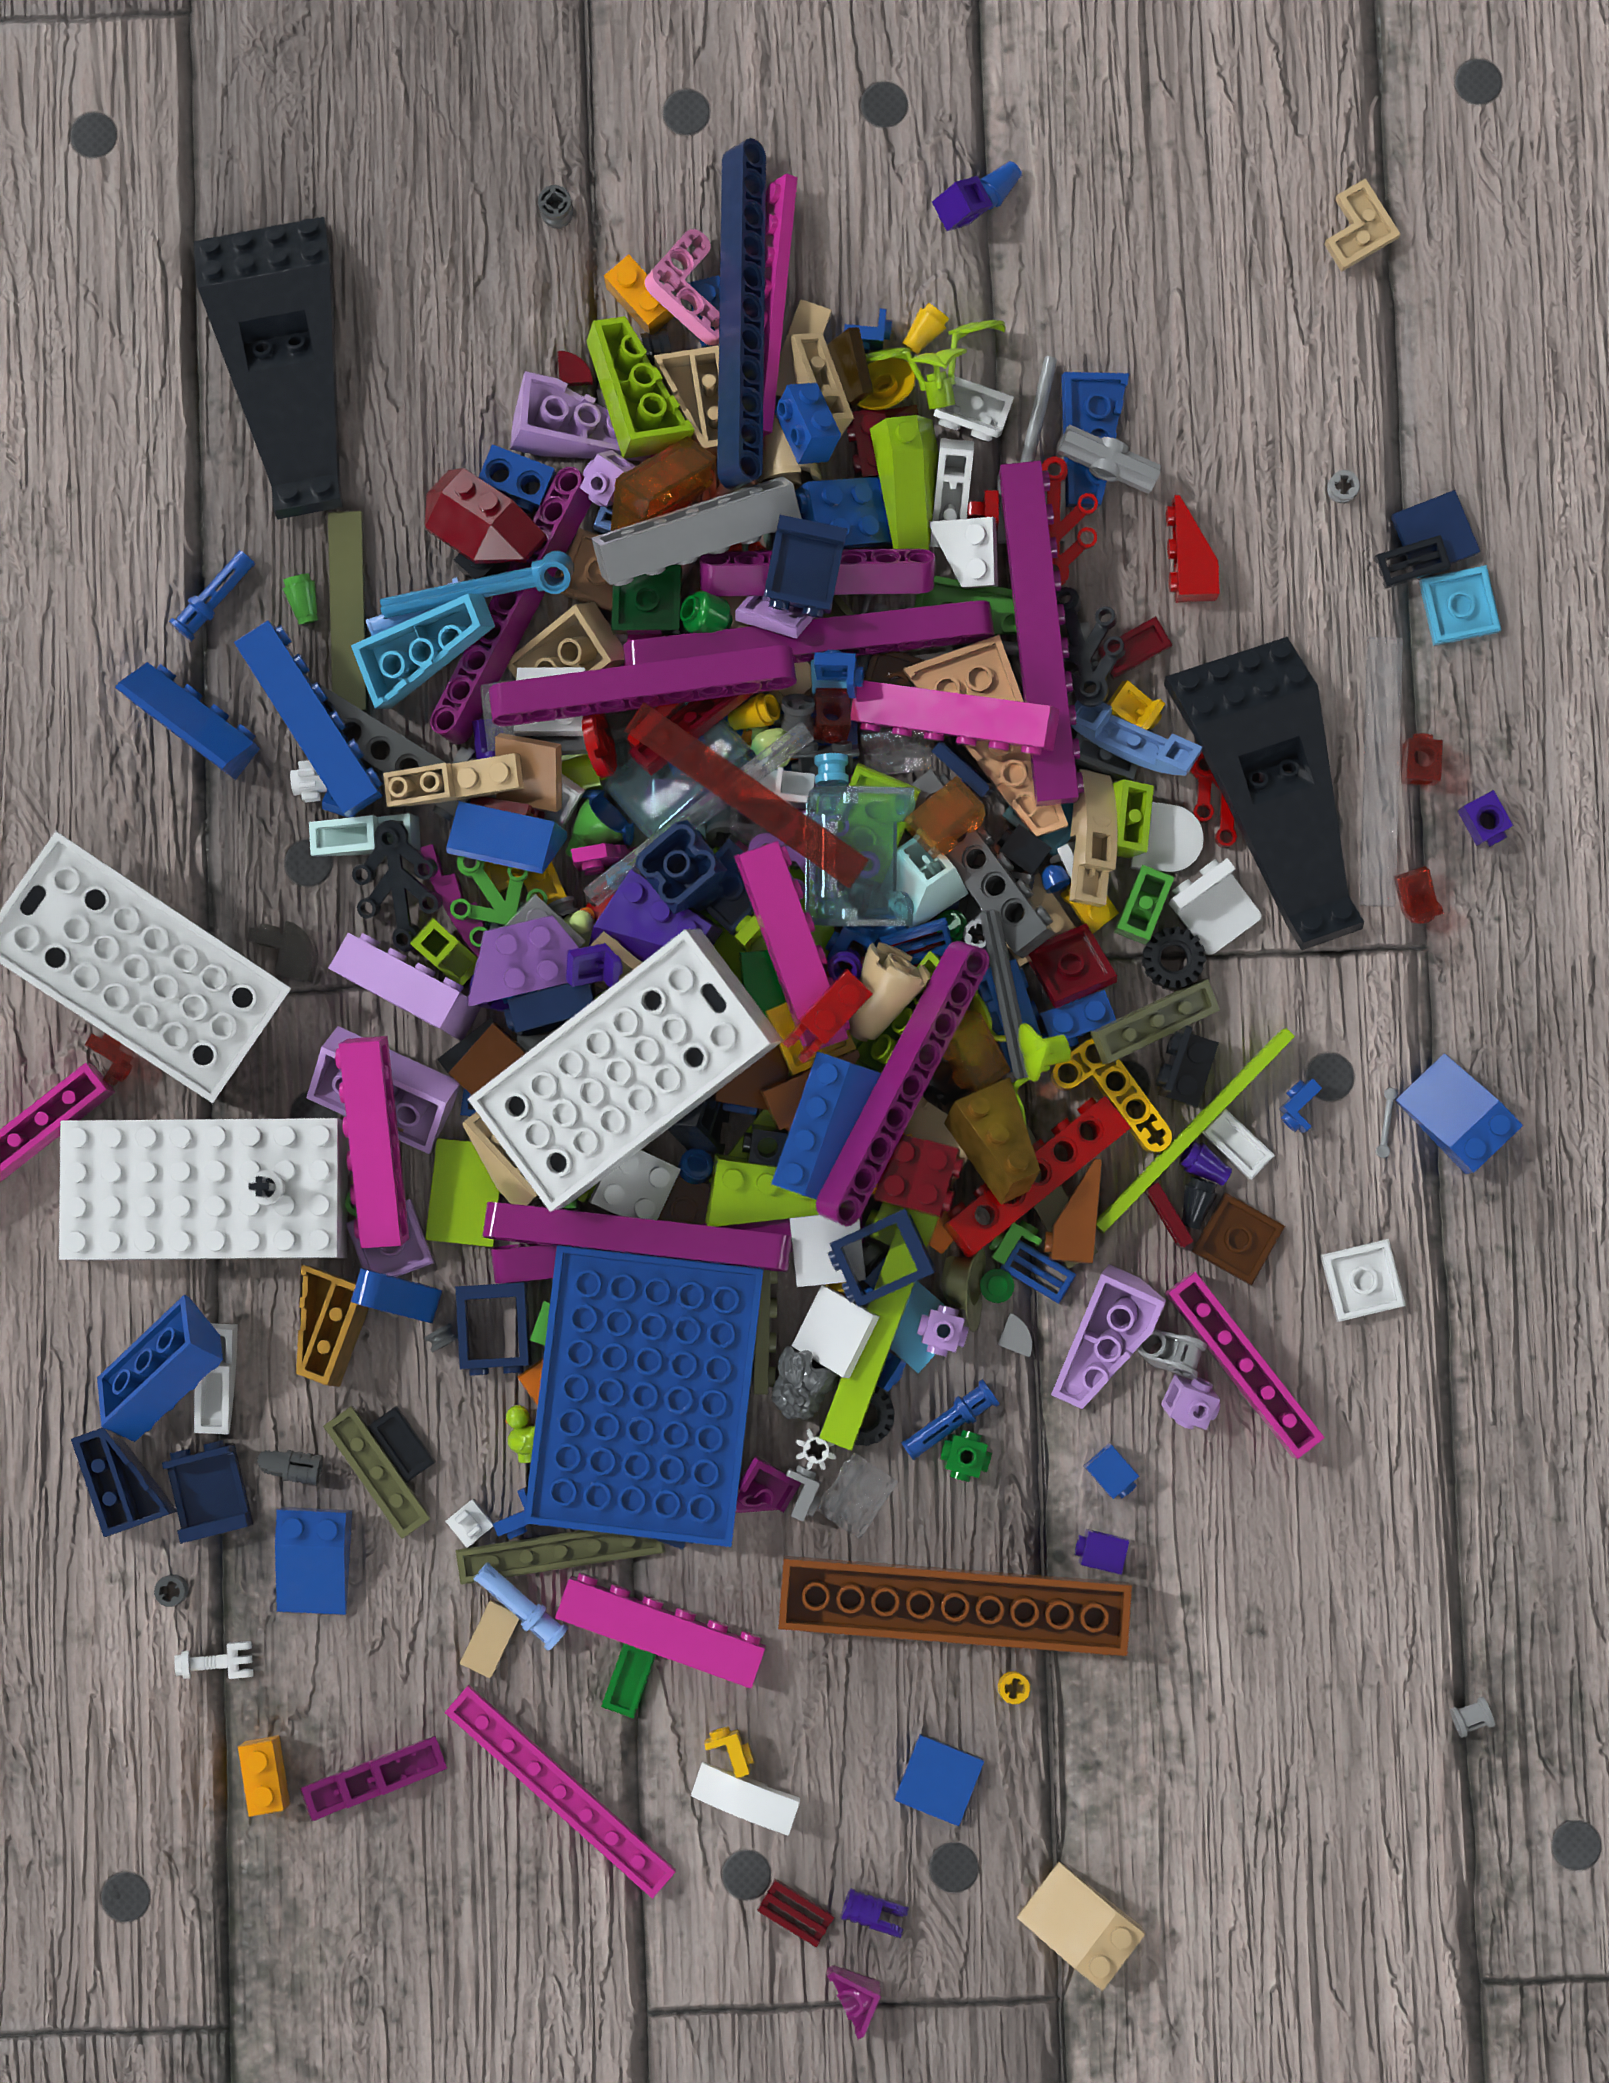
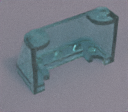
M723 718L652 776L631 758L622 767L617 766L613 776L606 777L605 780L607 782L604 789L652 843L675 822H679L728 777H731L732 780L738 775L734 770H739L742 767L746 770L747 767L753 768L760 761H758V756Z
M816 786L810 790L806 803L805 909L806 912L810 913L814 925L913 926V901L906 892L896 891L897 822L908 821L915 810L914 787Z

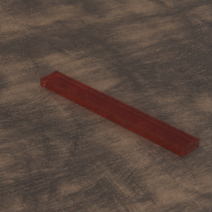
M642 703L624 730L846 887L851 888L870 861L869 858L649 704Z

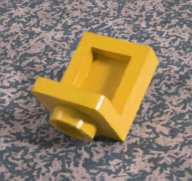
M1128 680L1121 682L1107 703L1112 706V715L1145 730H1151L1158 724L1162 717L1160 711L1165 706V702L1161 699L1152 701Z
M1071 883L1060 894L1062 899L1071 905L1083 924L1087 923L1092 934L1119 914L1108 896L1106 905L1102 907L1069 901Z
M729 1726L709 1732L710 1738L704 1741L705 1749L710 1750L726 1745L736 1778L749 1775V1764L754 1763V1758L749 1743H742L739 1730L730 1731Z

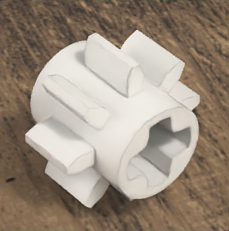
M309 760L298 761L299 770L290 771L293 795H302V800L305 803L321 801L320 793L327 792L326 786Z
M807 1429L809 1438L806 1442L803 1440L796 1441L799 1446L803 1447V1452L796 1455V1458L802 1459L805 1457L808 1460L807 1470L812 1468L813 1463H819L821 1469L825 1470L824 1460L827 1457L836 1459V1455L829 1452V1447L835 1444L822 1440L819 1436H813L812 1431ZM816 1440L818 1445L825 1444L826 1448L822 1450L821 1458L817 1459L814 1454L808 1455L806 1450L811 1448V1441Z

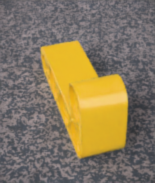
M1093 1038L1071 1052L1069 1061L1054 1065L1051 1070V1081L1060 1090H1071L1090 1077L1102 1095L1109 1099L1131 1127L1129 1129L1130 1133L1143 1150L1149 1153H1158L1170 1145L1172 1132L1120 1059L1109 1064H1102V1061L1100 1063H1091L1087 1060L1085 1051L1087 1047L1095 1045ZM1068 1065L1075 1070L1076 1078L1074 1082L1064 1083L1059 1079L1058 1070L1061 1066ZM1116 1073L1122 1077L1123 1087L1120 1091H1112L1107 1087L1106 1077L1108 1074ZM1135 1100L1142 1104L1144 1113L1141 1118L1133 1119L1127 1114L1126 1106L1129 1101ZM1150 1116L1154 1121L1147 1125L1153 1132L1160 1130L1163 1134L1159 1139L1161 1142L1160 1146L1157 1143L1150 1144L1147 1139L1151 1134L1146 1127L1140 1131L1136 1127L1145 1122Z

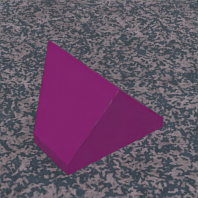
M755 1456L739 1483L736 1513L779 1510L784 1513L800 1487L801 1482L786 1476L785 1472Z
M832 1965L827 1968V1977L830 1982L833 1981L838 1991L836 1995L842 2003L848 2020L852 2021L855 2027V2035L859 2040L865 2036L880 2000V1981Z

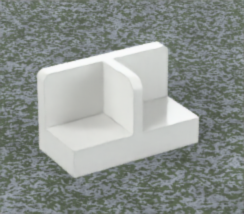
M747 767L745 790L743 792L744 803L812 810L815 774L784 771L783 767H778V770Z

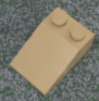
M590 602L575 604L518 650L512 656L507 667L516 679L517 668L585 667L586 671L620 667L625 663L623 645L617 636L613 635L612 628L596 603Z
M1058 1861L1017 1915V1918L1102 1991L1145 1936L1141 1925L1060 1861Z

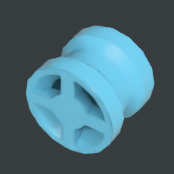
M842 753L816 755L814 757V764L818 767V774L815 776V785L820 787L848 785L849 776L845 773V766L849 763L848 755Z

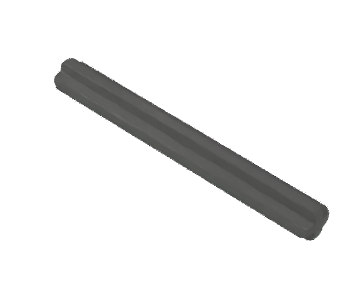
M997 909L981 912L980 918L1014 1077L1016 1079H1023L1028 1077L1018 1040L1019 1026L1023 1023L1001 918Z

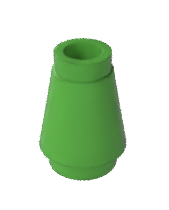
M310 573L283 579L285 587L282 590L298 620V624L304 625L318 621L315 581H311Z

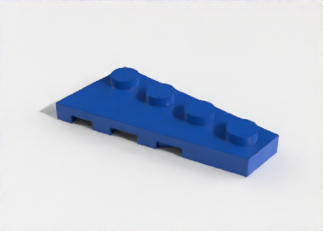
M1064 372L1061 375L1063 434L1066 428L1072 425L1099 438L1111 437L1116 439L1119 415L1122 412L1124 391L1128 384L1130 373ZM1064 457L1068 467L1065 479L1066 507H1076L1081 495L1091 493L1096 496L1098 500L1097 508H1099L1103 501L1107 481L1091 474L1089 467ZM1085 498L1082 500L1081 506L1093 508L1094 502L1090 498Z

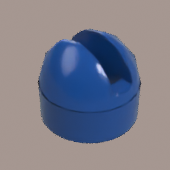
M1050 865L1042 871V885L1048 894L1060 891L1071 883L1068 873L1061 866Z

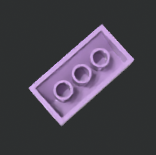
M337 1026L321 1047L306 1098L346 1116L345 1103H341L339 1097L342 1073L341 1069H338L336 1066L335 1052L339 1048L338 1044L344 1040L363 1037ZM389 1049L397 1127L404 1129L403 1133L398 1131L399 1141L430 1154L453 1108L460 1084L445 1074Z

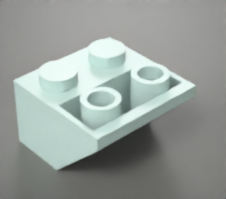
M922 831L896 849L879 889L909 928L926 923L969 894L954 865L925 831Z

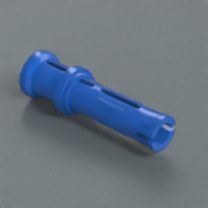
M239 550L198 597L196 595L188 599V606L176 619L171 618L168 622L192 642L195 639L194 634L206 620L211 621L214 618L215 612L213 610L233 590L246 573L255 566V563L244 552ZM233 571H235V573L226 581V583L216 592V590L222 585V583L232 574Z
M983 1379L978 1382V1387L964 1397H956L953 1407L928 1423L907 1440L901 1442L913 1460H916L918 1456L943 1440L967 1422L969 1425L976 1422V1417L992 1405L995 1407L1000 1405Z

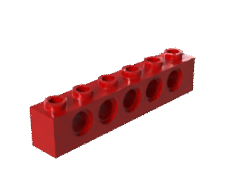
M1106 1096L1098 1101L1091 1097L1077 1108V1111L1080 1113L1078 1117L1071 1122L1066 1117L1051 1129L1054 1136L1044 1143L1040 1138L1032 1144L1042 1178L1039 1183L1034 1182L1027 1193L1016 1197L1013 1204L1007 1202L1000 1204L987 1184L984 1183L973 1192L976 1199L966 1206L963 1202H960L946 1213L949 1220L942 1226L967 1258L975 1255L1131 1128ZM1081 1124H1087L1092 1128L1093 1138L1091 1141L1085 1140L1081 1136L1079 1131ZM1055 1145H1062L1066 1148L1068 1153L1066 1161H1060L1054 1156L1053 1150ZM977 1207H982L988 1211L990 1220L987 1225H982L975 1219Z

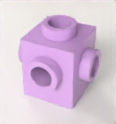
M613 450L597 453L595 459L591 460L583 471V477L585 478L580 489L589 494L588 498L599 506L606 507L622 503L632 491V485L630 484L639 468Z
M939 1305L938 1311L930 1309L928 1316L922 1314L917 1334L922 1336L921 1343L928 1345L927 1352L946 1357L948 1351L956 1352L957 1346L964 1347L969 1327L963 1326L965 1319L958 1317L959 1310ZM941 1324H946L950 1328V1334L945 1338H941L937 1334V1328Z
M1175 1374L1161 1405L1168 1416L1173 1418L1180 1426L1187 1429H1193L1196 1426L1207 1430L1210 1421L1214 1420L1218 1415L1220 1398L1213 1390V1385L1207 1380L1200 1377L1191 1380Z

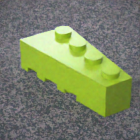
M715 1154L705 1221L707 1226L716 1227L819 1215L816 1209L817 1200L772 1185L771 1183L777 1169L776 1166L748 1163L747 1158Z

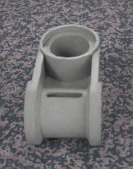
M1154 1329L1153 1333L1138 1347L1137 1351L1155 1368L1196 1379L1198 1376L1196 1368L1201 1353L1206 1351L1208 1345L1191 1336L1177 1335ZM1162 1343V1347L1157 1353L1150 1354V1349L1154 1344Z

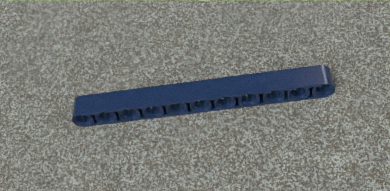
M753 138L746 139L729 149L722 157L717 474L720 483L729 490H735L760 478L763 470L766 153L761 143Z

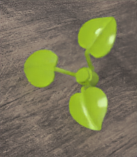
M1002 320L973 322L950 330L948 335H952L951 349L941 350L936 354L926 353L912 357L910 348H888L866 354V360L877 361L888 358L907 360L920 384L921 391L926 390L929 409L955 405L952 385L956 384L954 378L956 357L967 353V349L957 348L958 341L971 332L985 328L997 329L1005 333V322ZM915 362L933 365L934 373L926 375L927 381L924 380ZM949 365L948 377L946 371H940V367L946 369Z
M977 989L970 1003L971 1025L977 1040L982 1046L989 1045V1040L1006 1042L1005 1035H997L992 1030L990 1013L978 994ZM1023 1023L1019 1026L1018 1040L1028 1077L1018 1079L1012 1085L1026 1125L1025 1110L1017 1094L1019 1087L1029 1080L1033 1082L1038 1081L1042 1072L1050 1071V1065L1069 1061L1071 1052L1065 1035L1061 1034L1043 1039L1029 1024Z

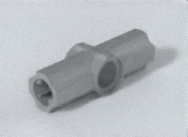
M1072 425L1066 428L1058 446L1057 454L1089 467L1090 473L1094 476L1110 482L1118 480L1147 494L1152 491L1161 472V465L1130 452L1129 447L1122 441L1111 437L1099 438Z

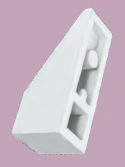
M940 438L932 521L967 519L974 441ZM931 530L930 547H940Z

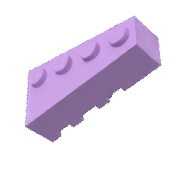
M347 933L328 969L369 992L382 997L402 1010L410 1012L436 1028L438 1027L459 1041L465 1038L481 1007L478 1005L468 1006V997L461 993L464 988L463 986L445 977L443 983L433 978L436 972L420 963H417L415 968L406 964L407 956L392 948H389L387 953L378 949L380 942L364 933L361 934L360 938Z

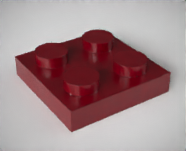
M1087 923L1046 940L1026 956L1055 1009L1117 983V974Z

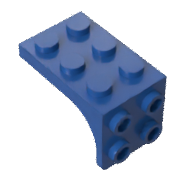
M879 477L808 481L795 490L801 519L848 528L843 549L893 545Z

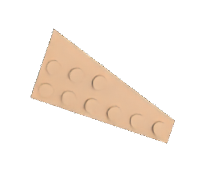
M1000 635L903 669V672L916 688L1024 702ZM977 740L976 746L962 745L1032 834L1036 837H1041L1068 827L1061 804L1036 807L1030 754L1022 753L1020 746L1009 745V750L1003 751L988 748L989 742Z

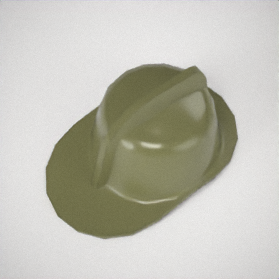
M983 1249L978 1251L974 1257H947L941 1278V1289L944 1297L950 1304L966 1311L967 1325L972 1332L978 1329L982 1312L980 1282L984 1276L986 1255Z

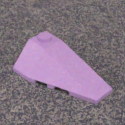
M525 371L513 418L510 450L543 457L595 459L597 453L613 450L622 457L608 410L595 403V398L588 394L583 397L566 388L568 384L560 379ZM650 455L626 460L649 461Z
M1109 1264L1099 1278L1051 1395L1083 1409L1138 1347L1153 1333L1166 1300L1141 1278Z

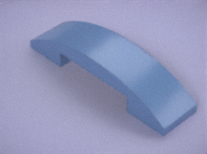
M1078 700L1075 703L1076 725H1071V727L1104 750L1138 766L1161 773L1186 776L1203 750L1202 746L1173 733L1169 739H1166L1112 715V706L1102 703L1096 707H1086L1080 704Z

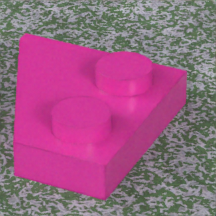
M608 843L571 849L575 867L578 872L585 871L587 876L604 873V867H610L617 862L633 863L641 852L640 847L627 849V845Z

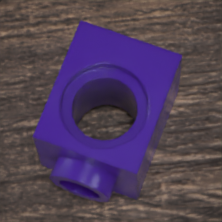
M978 176L956 181L932 201L946 231L970 225L993 206Z
M1494 790L1464 805L1457 811L1476 846L1487 842L1490 847L1507 838L1505 831L1514 826ZM1482 813L1489 814L1493 818V829H1486L1480 824L1479 818Z
M1086 1529L1084 1536H1078L1074 1555L1079 1556L1078 1563L1082 1566L1122 1575L1129 1540Z

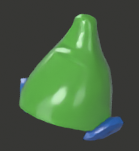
M586 790L583 793L582 798L585 801L577 814L572 836L566 848V854L572 858L571 849L603 843L615 845L621 841L631 846L634 840V822L628 824L619 810L603 797L604 790Z

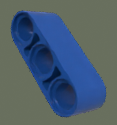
M361 1268L351 1302L433 1324L443 1290Z

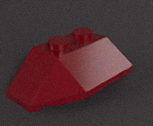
M465 468L448 470L426 494L425 529L475 564L510 561L526 563L547 539L546 534L512 499Z

